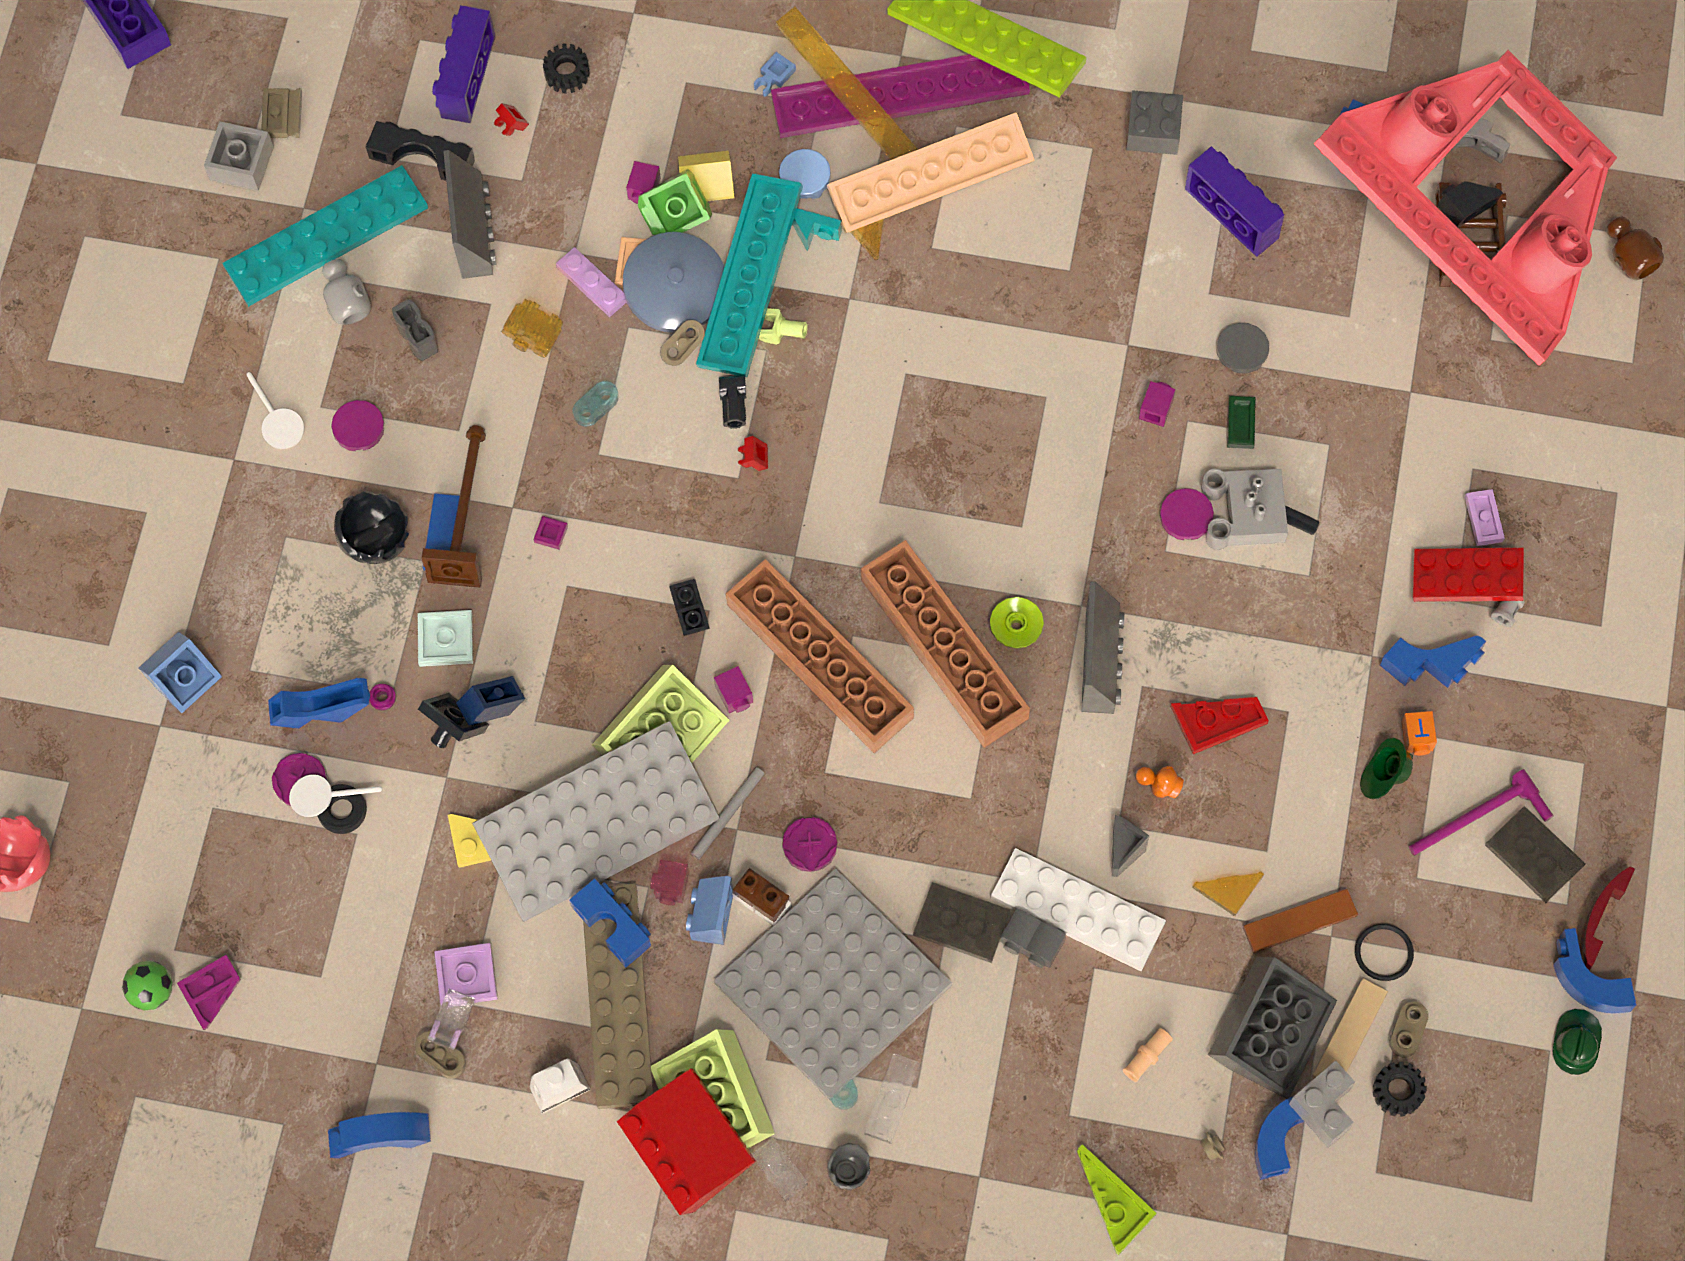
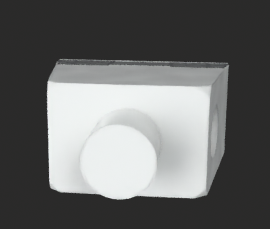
M569 1058L534 1074L531 1077L530 1090L541 1113L590 1090L579 1064Z

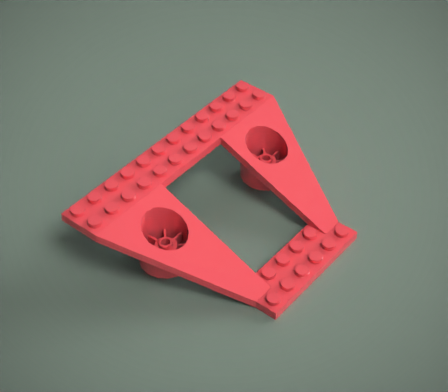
M1509 50L1494 63L1425 86L1420 85L1413 90L1339 115L1314 142V145L1398 229L1409 237L1416 247L1420 248L1455 285L1470 297L1471 301L1477 304L1529 358L1533 359L1540 366L1546 361L1566 334L1582 269L1590 263L1592 257L1590 238L1607 172L1617 157ZM1501 97L1506 105L1513 109L1524 120L1525 124L1531 127L1542 138L1544 143L1549 145L1573 169L1490 260L1417 186Z

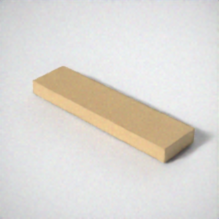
M1364 978L1362 979L1312 1078L1315 1079L1335 1061L1346 1072L1348 1071L1388 993L1387 990Z

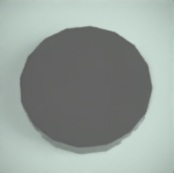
M1236 323L1228 326L1221 333L1217 342V355L1220 362L1225 367L1230 368L1231 371L1248 374L1257 371L1265 363L1269 355V341L1266 334L1259 327L1250 323Z

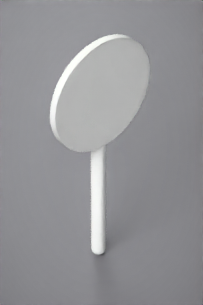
M248 372V379L270 412L262 424V434L265 441L278 449L293 447L301 440L304 434V423L301 417L290 409L274 410L253 375Z
M307 775L293 785L289 801L292 809L297 814L304 817H314L326 810L332 797L381 792L382 787L332 791L329 782L319 775Z

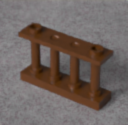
M1439 182L1435 200L1436 207L1439 210L1440 208L1437 204L1443 197L1441 193L1450 186L1449 182ZM1496 183L1495 188L1502 191L1501 183ZM1503 193L1493 206V218H1473L1459 227V229H1494V242L1472 241L1482 252H1495L1496 254L1505 244L1503 208L1506 207V193ZM1439 268L1440 287H1450L1452 280Z

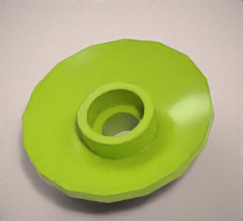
M1020 597L1007 598L998 603L992 611L990 618L991 632L996 640L1006 647L1016 649L1027 647L1036 642L1042 634L1044 625L1042 612L1037 605L1028 599ZM1019 623L1022 627L1016 630L1011 625Z

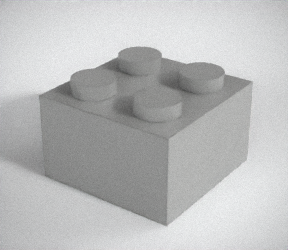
M219 121L204 164L209 179L259 191L274 147L269 133Z

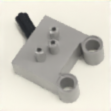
M1214 468L1208 470L1203 477L1201 492L1209 500H1219L1223 497L1224 493H1227L1229 521L1224 518H1216L1208 525L1206 542L1214 550H1221L1227 546L1285 543L1288 535L1287 524L1310 535H1314L1319 527L1320 522L1285 506L1281 469L1223 472L1220 469ZM1212 481L1217 482L1220 487L1213 488L1208 483ZM1221 531L1225 534V536L1217 537L1213 534V532Z

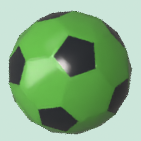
M151 960L140 961L131 966L126 971L122 983L125 999L136 1009L144 1011L154 1010L164 1005L168 1001L173 988L170 972L159 962Z

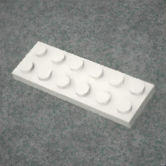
M1015 848L991 895L992 900L1013 910H1023L1039 920L1066 933L1067 936L1141 972L1166 920L1017 848Z

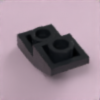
M695 579L670 585L669 589L683 635L687 636L710 629Z

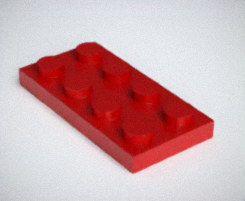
M1524 548L1414 549L1413 601H1524Z

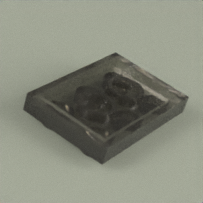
M1525 806L1485 844L1497 858L1545 903L1554 897L1586 865L1583 860Z
M932 882L913 936L992 963L1011 910Z

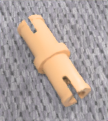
M1159 1028L1145 1046L1141 1045L1138 1048V1054L1123 1069L1125 1075L1134 1082H1137L1151 1064H1156L1160 1053L1173 1040L1172 1037L1165 1030Z

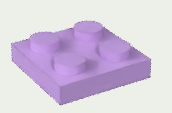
M490 943L434 951L442 1008L498 999Z

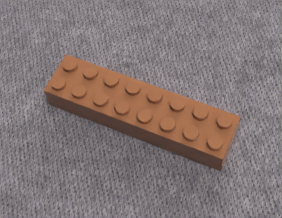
M906 540L861 568V581L984 748L1029 719V706Z
M766 559L726 593L727 606L874 754L914 719V707Z

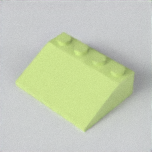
M662 665L594 741L592 746L604 755L670 721L691 763H693L729 722V719L674 665Z
M716 1029L651 1066L658 1089H661L693 1068L747 1148L775 1134L734 1030Z

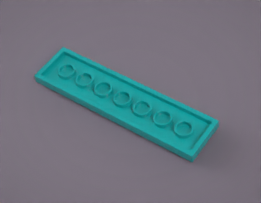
M403 165L222 264L249 307L319 269L327 262L339 258L428 209V205Z
M752 173L696 362L698 368L748 377L803 189L802 183Z

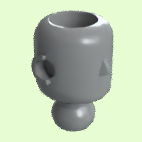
M335 259L327 262L322 269L324 277L329 280V283L324 287L323 297L327 304L328 313L332 316L333 320L340 325H348L368 316L371 311V301L362 280L355 275H347L346 264L340 259Z

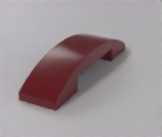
M1631 866L1619 873L1605 887L1587 916L1581 936L1580 953L1582 961L1589 971L1593 967L1604 942L1593 936L1610 897L1620 900L1626 892L1635 868Z

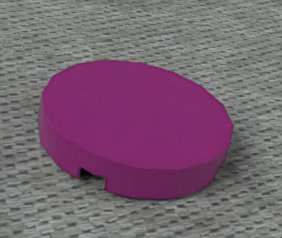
M355 400L344 404L336 411L332 419L331 428L335 440L341 447L349 451H365L378 444L384 434V420L382 413L375 405L367 401Z
M1188 488L1179 489L1169 494L1163 501L1160 512L1161 524L1169 535L1178 540H1195L1207 533L1208 525L1213 520L1214 511L1209 499L1201 492Z
M305 753L290 754L280 760L271 778L273 790L282 802L291 806L289 796L293 785L307 775H319L327 780L326 770L321 762L313 756Z
M812 817L797 819L789 825L783 836L782 847L785 858L793 867L800 871L814 872L822 870L832 862L836 855L838 843L832 827L822 819Z

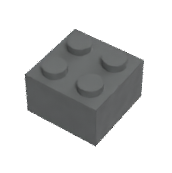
M1132 90L1126 150L1177 155L1180 141L1183 95Z

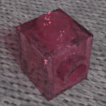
M660 860L658 873H653L650 889L654 890L655 898L659 899L660 903L665 905L683 904L689 876L688 864Z

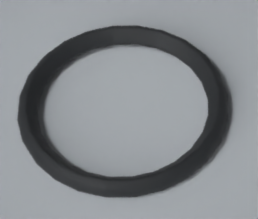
M1381 923L1366 928L1360 934L1355 944V957L1360 969L1366 975L1379 981H1391L1402 977L1408 972L1413 963L1414 949L1410 938L1403 930L1391 924ZM1386 929L1393 931L1405 941L1408 948V959L1405 966L1399 972L1392 975H1379L1369 970L1361 958V945L1365 937L1375 930Z

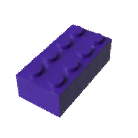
M82 0L127 69L171 45L165 28L146 0Z
M460 5L458 14H454L452 19V35L446 39L445 50L447 52L445 58L440 60V76L433 83L432 94L436 97V108H439L441 118L471 124L494 44L495 32L489 10Z
M1211 146L1189 164L1185 190L1256 257L1279 239L1285 215L1281 207L1267 199L1262 189L1251 184L1243 171L1238 168L1235 169L1222 152H1217Z

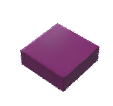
M542 516L533 539L534 543L560 550L568 524Z

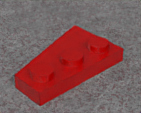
M1258 697L1224 699V701L1218 702L1196 701V703L1192 704L1171 703L1170 706L1193 754L1260 728L1269 722Z

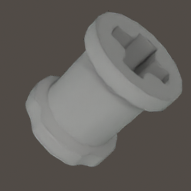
M1501 601L1497 610L1492 612V619L1500 625L1511 627L1515 622L1514 617L1518 609L1523 607L1525 601Z

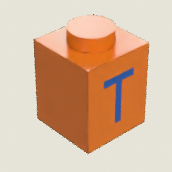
M1433 711L1405 713L1401 724L1406 751L1409 753L1414 752V755L1417 756L1429 754L1430 751L1434 750L1437 743Z

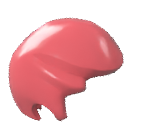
M23 815L16 816L15 818L18 820L7 817L0 818V892H16L33 885L45 874L50 863V847L47 838L41 835L39 827H35Z

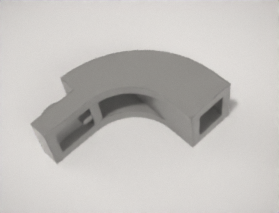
M1480 118L1451 150L1459 147H1470L1502 163L1507 156L1511 144L1502 136L1491 133L1494 123Z

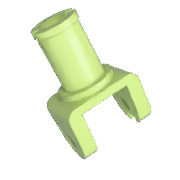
M767 309L765 319L774 322L773 329H761L759 340L779 344L783 336L804 339L807 335L808 327L804 321L786 320L779 309Z

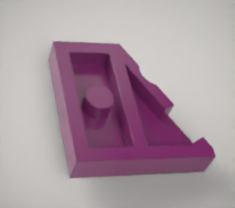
M224 955L177 982V985L202 1029L206 1030L241 979L228 956Z

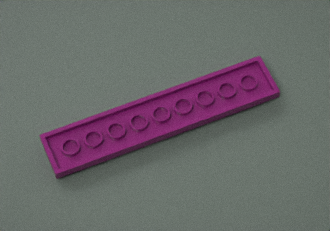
M970 54L771 89L780 138L1030 94L1028 82Z

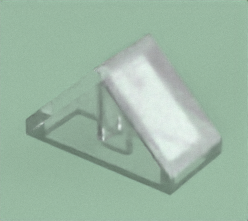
M448 989L427 1041L455 1050L464 1034L475 998Z

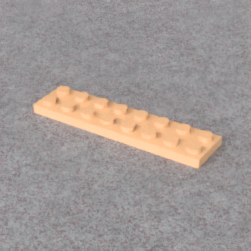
M1016 112L829 183L827 188L841 220L844 232L848 233L1035 160Z

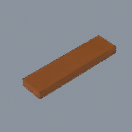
M1348 889L1249 923L1244 925L1243 929L1253 953L1357 917L1358 912Z

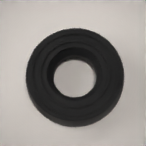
M346 784L331 786L332 791L356 789ZM362 794L332 797L326 810L317 816L322 826L330 832L346 834L356 830L363 823L367 806ZM341 799L349 801L352 804L350 815L343 819L335 818L331 813L332 805Z

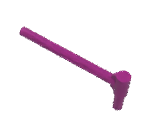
M1522 769L1512 776V787L1409 846V849L1415 856L1518 795L1520 798L1531 801L1544 822L1553 818L1554 815L1539 795L1540 791L1526 770Z

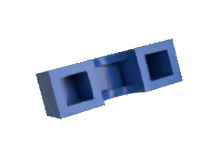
M594 878L569 900L570 905L589 928L601 919H610L617 924L615 932L605 941L608 949L625 967H628L651 947L650 939L648 938L651 934L641 922L636 924L630 918L633 914L623 902L619 905L612 898L615 894L605 882L600 885Z

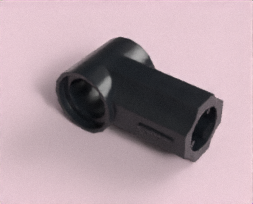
M745 375L719 377L720 401H722L724 427L737 429L745 426V399H747Z

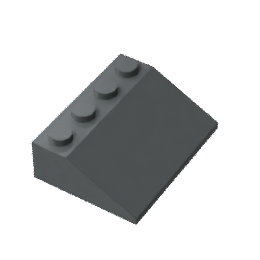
M445 150L444 160L452 243L462 279L493 275L492 265H497L495 249H490V242H494L493 227H488V219H492L491 205L486 204L485 197L490 196L488 181H483L481 172L451 151Z
M1090 581L1086 607L1081 712L1114 714L1115 706L1121 705V689H1116L1117 679H1122V663H1117L1118 654H1123V638H1118L1119 628L1124 629L1125 613L1120 612V603L1097 582Z
M1256 957L1208 1055L1229 1070L1289 1099L1337 1000L1277 958Z

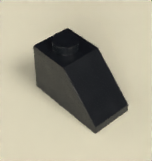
M1464 181L1458 186L1452 184L1441 193L1443 197L1437 206L1459 228L1494 206L1503 192L1498 188Z

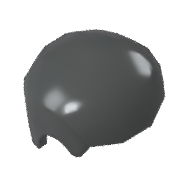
M847 1143L838 1146L830 1155L827 1164L830 1181L839 1189L853 1190L861 1187L870 1174V1156L868 1152L857 1144Z

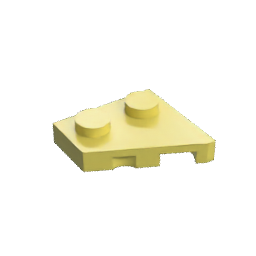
M454 814L448 815L458 867L490 861L491 859L472 824L477 820Z

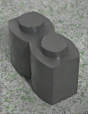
M407 299L393 307L392 313L398 331L403 338L408 340L414 356L424 361L438 353L433 330L422 319L418 306L413 301Z
M1020 909L1015 910L1001 936V943L1004 944L1003 948L1014 955L1021 953L1028 956V961L1039 968H1043V966L1050 968L1066 940V933Z

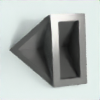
M1115 816L1113 822L1112 877H1118L1146 852L1150 836L1122 816Z

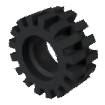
M565 43L562 44L561 49L556 45L554 46V52L551 50L547 52L548 57L544 56L543 71L545 80L550 88L553 86L554 91L557 92L561 88L562 93L566 94L567 89L574 93V87L580 90L583 88L582 83L586 85L588 82L587 77L590 76L587 55L585 52H582L580 47L575 49V45L570 44V48H567ZM563 63H573L576 69L574 72L564 75L557 72V67Z
M1401 1061L1398 1064L1393 1062L1387 1067L1382 1068L1380 1073H1378L1373 1083L1374 1091L1372 1093L1373 1097L1377 1099L1375 1101L1377 1106L1381 1105L1383 1107L1382 1111L1385 1113L1389 1111L1391 1116L1400 1114V1117H1403L1408 1113L1412 1114L1424 1101L1427 1086L1424 1084L1426 1080L1425 1077L1420 1076L1421 1071L1419 1069L1414 1070L1412 1068L1414 1065L1409 1063L1407 1066ZM1395 1079L1406 1081L1410 1086V1095L1405 1099L1394 1098L1389 1092L1390 1082Z

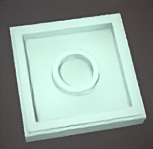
M472 610L418 613L419 667L473 664Z

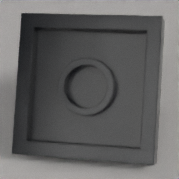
M449 693L423 700L418 708L421 713L439 726L431 737V742L439 748H446L451 737H454L457 741H462L484 734L490 724L482 722L469 726L456 704L458 700Z

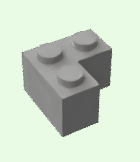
M1337 1061L1333 1062L1293 1096L1289 1104L1328 1148L1343 1136L1354 1123L1336 1103L1355 1084V1081Z

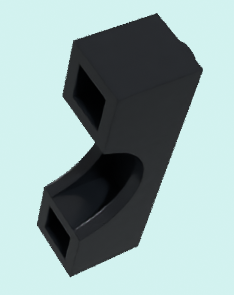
M376 121L365 146L369 159L392 166L408 155L420 154L427 156L435 161L440 179L446 181L445 150L451 151L472 166L475 162L473 150L467 144L449 142L436 135L428 136L416 129L407 130L400 128L392 122L383 123Z

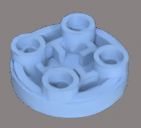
M800 149L791 152L783 159L779 169L780 179L802 183L803 189L800 198L817 199L822 196L823 191L830 182V166L827 159L819 152L810 149Z

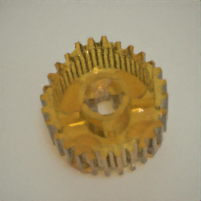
M524 299L522 304L519 303L514 306L501 332L505 336L512 338L514 341L512 345L518 350L526 352L527 349H530L536 355L545 358L558 338L563 322L559 316L552 313L550 317L547 313L538 309L540 305L536 302Z

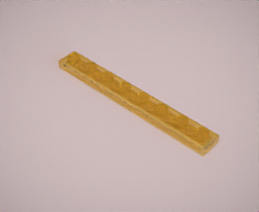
M793 7L776 21L775 25L891 160L918 150L796 7Z

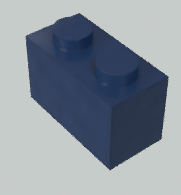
M510 676L471 686L456 704L470 726L509 716L526 698L514 677Z

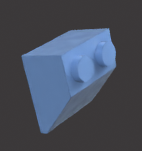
M180 632L176 633L138 668L153 686L181 713L222 677L192 641Z
M730 876L700 879L698 888H693L691 904H695L693 914H688L686 930L690 931L691 940L724 945L733 900V884Z

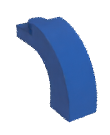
M1576 928L1564 929L1559 936L1560 939H1557L1558 954L1560 956L1563 955V957L1558 958L1553 966L1557 978L1565 991L1581 1005L1598 1012L1611 1014L1631 1012L1636 1006L1631 978L1608 980L1591 973L1582 961Z
M1293 1097L1281 1102L1269 1113L1258 1133L1255 1144V1163L1260 1180L1287 1174L1291 1168L1285 1149L1286 1133L1295 1125L1304 1122L1289 1105Z
M392 1112L366 1115L341 1121L338 1127L328 1130L330 1158L338 1159L372 1148H414L431 1142L427 1113Z

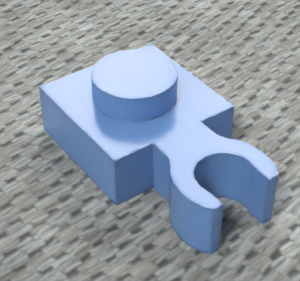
M776 52L760 69L763 77L755 80L754 90L756 91L759 86L764 85L766 88L763 90V96H768L774 84L781 88L794 74L796 65Z

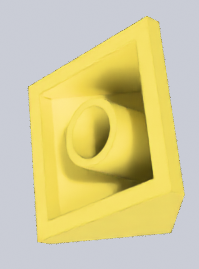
M729 151L678 156L679 172L681 173L687 169L692 172L707 201L734 198Z

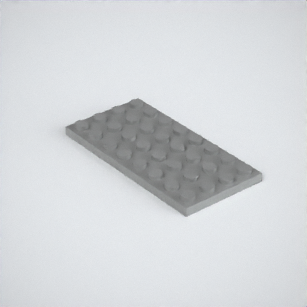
M668 721L472 824L522 921L525 922L576 895L594 878L599 883L720 818L671 722Z

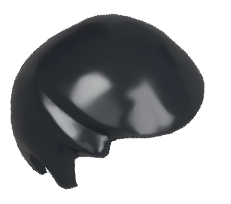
M363 491L355 496L350 495L343 500V507L335 515L334 532L336 541L340 549L348 557L360 563L380 564L389 562L396 558L405 548V541L409 536L407 531L408 515L404 510H401L400 504L397 501L390 500L384 493L373 494L370 491Z

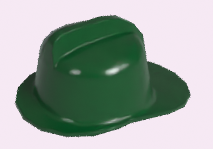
M1388 738L1376 750L1375 755L1361 776L1360 788L1365 797L1379 799L1386 795L1394 785L1402 784L1410 777L1413 769V755L1406 751L1401 740Z
M1573 1009L1562 1015L1557 1024L1553 1043V1058L1556 1065L1568 1074L1581 1075L1587 1073L1594 1067L1598 1059L1602 1027L1599 1020L1592 1013L1584 1009Z

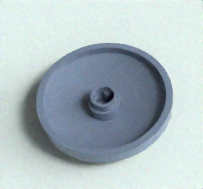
M666 232L652 236L639 244L626 262L623 273V292L626 302L639 320L659 331L673 333L686 320L698 321L703 326L709 321L724 271V265L716 251L698 237L681 232ZM688 328V329L686 330V332L692 331L693 329H692V328Z

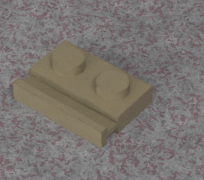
M289 88L263 89L261 130L267 131L270 138H288V136L300 138L302 94L300 88H296V90H289Z

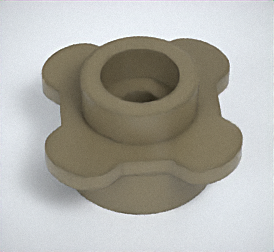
M1206 1132V1137L1200 1140L1207 1156L1211 1161L1217 1157L1221 1158V1160L1224 1159L1222 1151L1225 1150V1147L1219 1136H1213L1211 1133Z

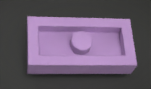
M1493 489L1466 493L1465 501L1476 546L1503 542L1505 537Z

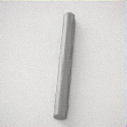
M757 767L754 769L719 815L720 819L712 824L691 852L693 857L700 860L765 773Z

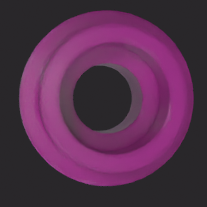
M384 683L377 684L370 690L369 702L373 708L387 710L394 705L396 693L390 685ZM382 694L387 695L385 701H379L378 697Z

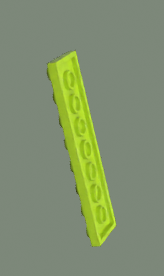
M894 0L887 8L889 16L1059 98L1086 64V56L969 0Z

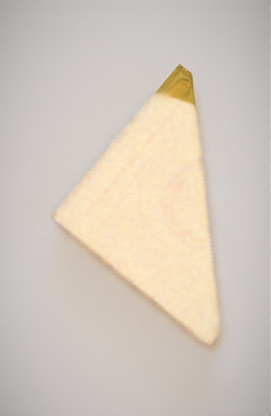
M884 219L850 232L875 261L879 259Z
M1258 872L1249 875L1217 878V880L1195 882L1192 888L1233 916H1236L1263 878L1264 873Z

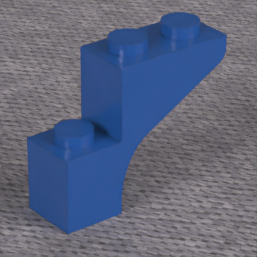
M1473 636L1436 649L1424 650L1414 647L1400 638L1383 656L1380 666L1404 686L1410 680L1416 682L1426 670L1448 688L1453 682L1458 684L1468 672L1465 668L1471 662L1475 665L1483 657L1485 652L1482 649L1486 640L1480 636Z
M355 678L312 691H280L268 700L270 725L299 729L311 720L341 723L369 705L370 692L367 686V679Z

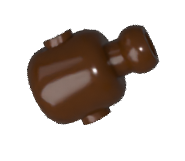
M1623 216L1616 218L1607 226V234L1617 241L1612 250L1614 261H1617L1622 271L1629 278L1641 280L1651 275L1662 265L1664 260L1662 245L1656 237L1652 238L1643 229L1632 230L1629 219Z

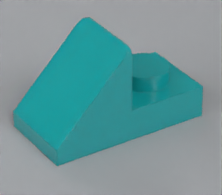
M799 208L796 209L792 225L807 251L814 234L824 240L832 239L839 241L842 233L841 220Z

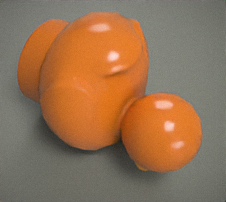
M1172 766L1163 767L1156 775L1149 767H1141L1136 772L1137 782L1143 786L1151 784L1152 793L1159 798L1169 796L1175 799L1183 787L1184 779L1177 776Z

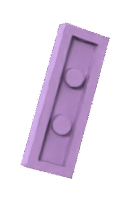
M575 247L556 263V268L608 317H611L627 303L624 293Z

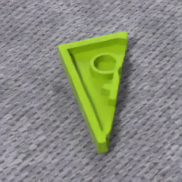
M1082 1144L1077 1150L1079 1159L1114 1250L1120 1255L1157 1213Z

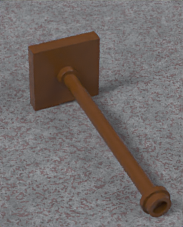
M473 425L466 432V438L470 441L450 551L423 548L421 558L426 570L425 574L428 583L481 588L482 576L477 553L460 552L480 442L485 441L486 438L485 429L481 426Z

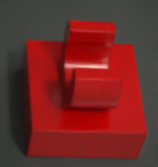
M501 103L495 110L500 117L495 119L494 125L501 127L506 123V128L502 131V134L505 136L512 135L515 129L524 131L529 125L514 106Z
M754 436L744 438V445L738 448V452L743 455L745 454V458L739 460L738 464L745 468L753 467L758 471L768 469V444Z

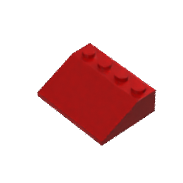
M693 1068L638 1103L616 1121L679 1215L697 1211L757 1162Z

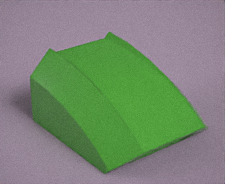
M689 169L646 191L638 199V208L654 236L666 232L683 233L711 219L712 216L709 203L700 189L695 176Z

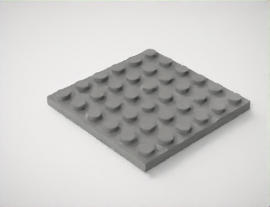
M836 868L714 980L715 985L830 1101L952 986V982Z

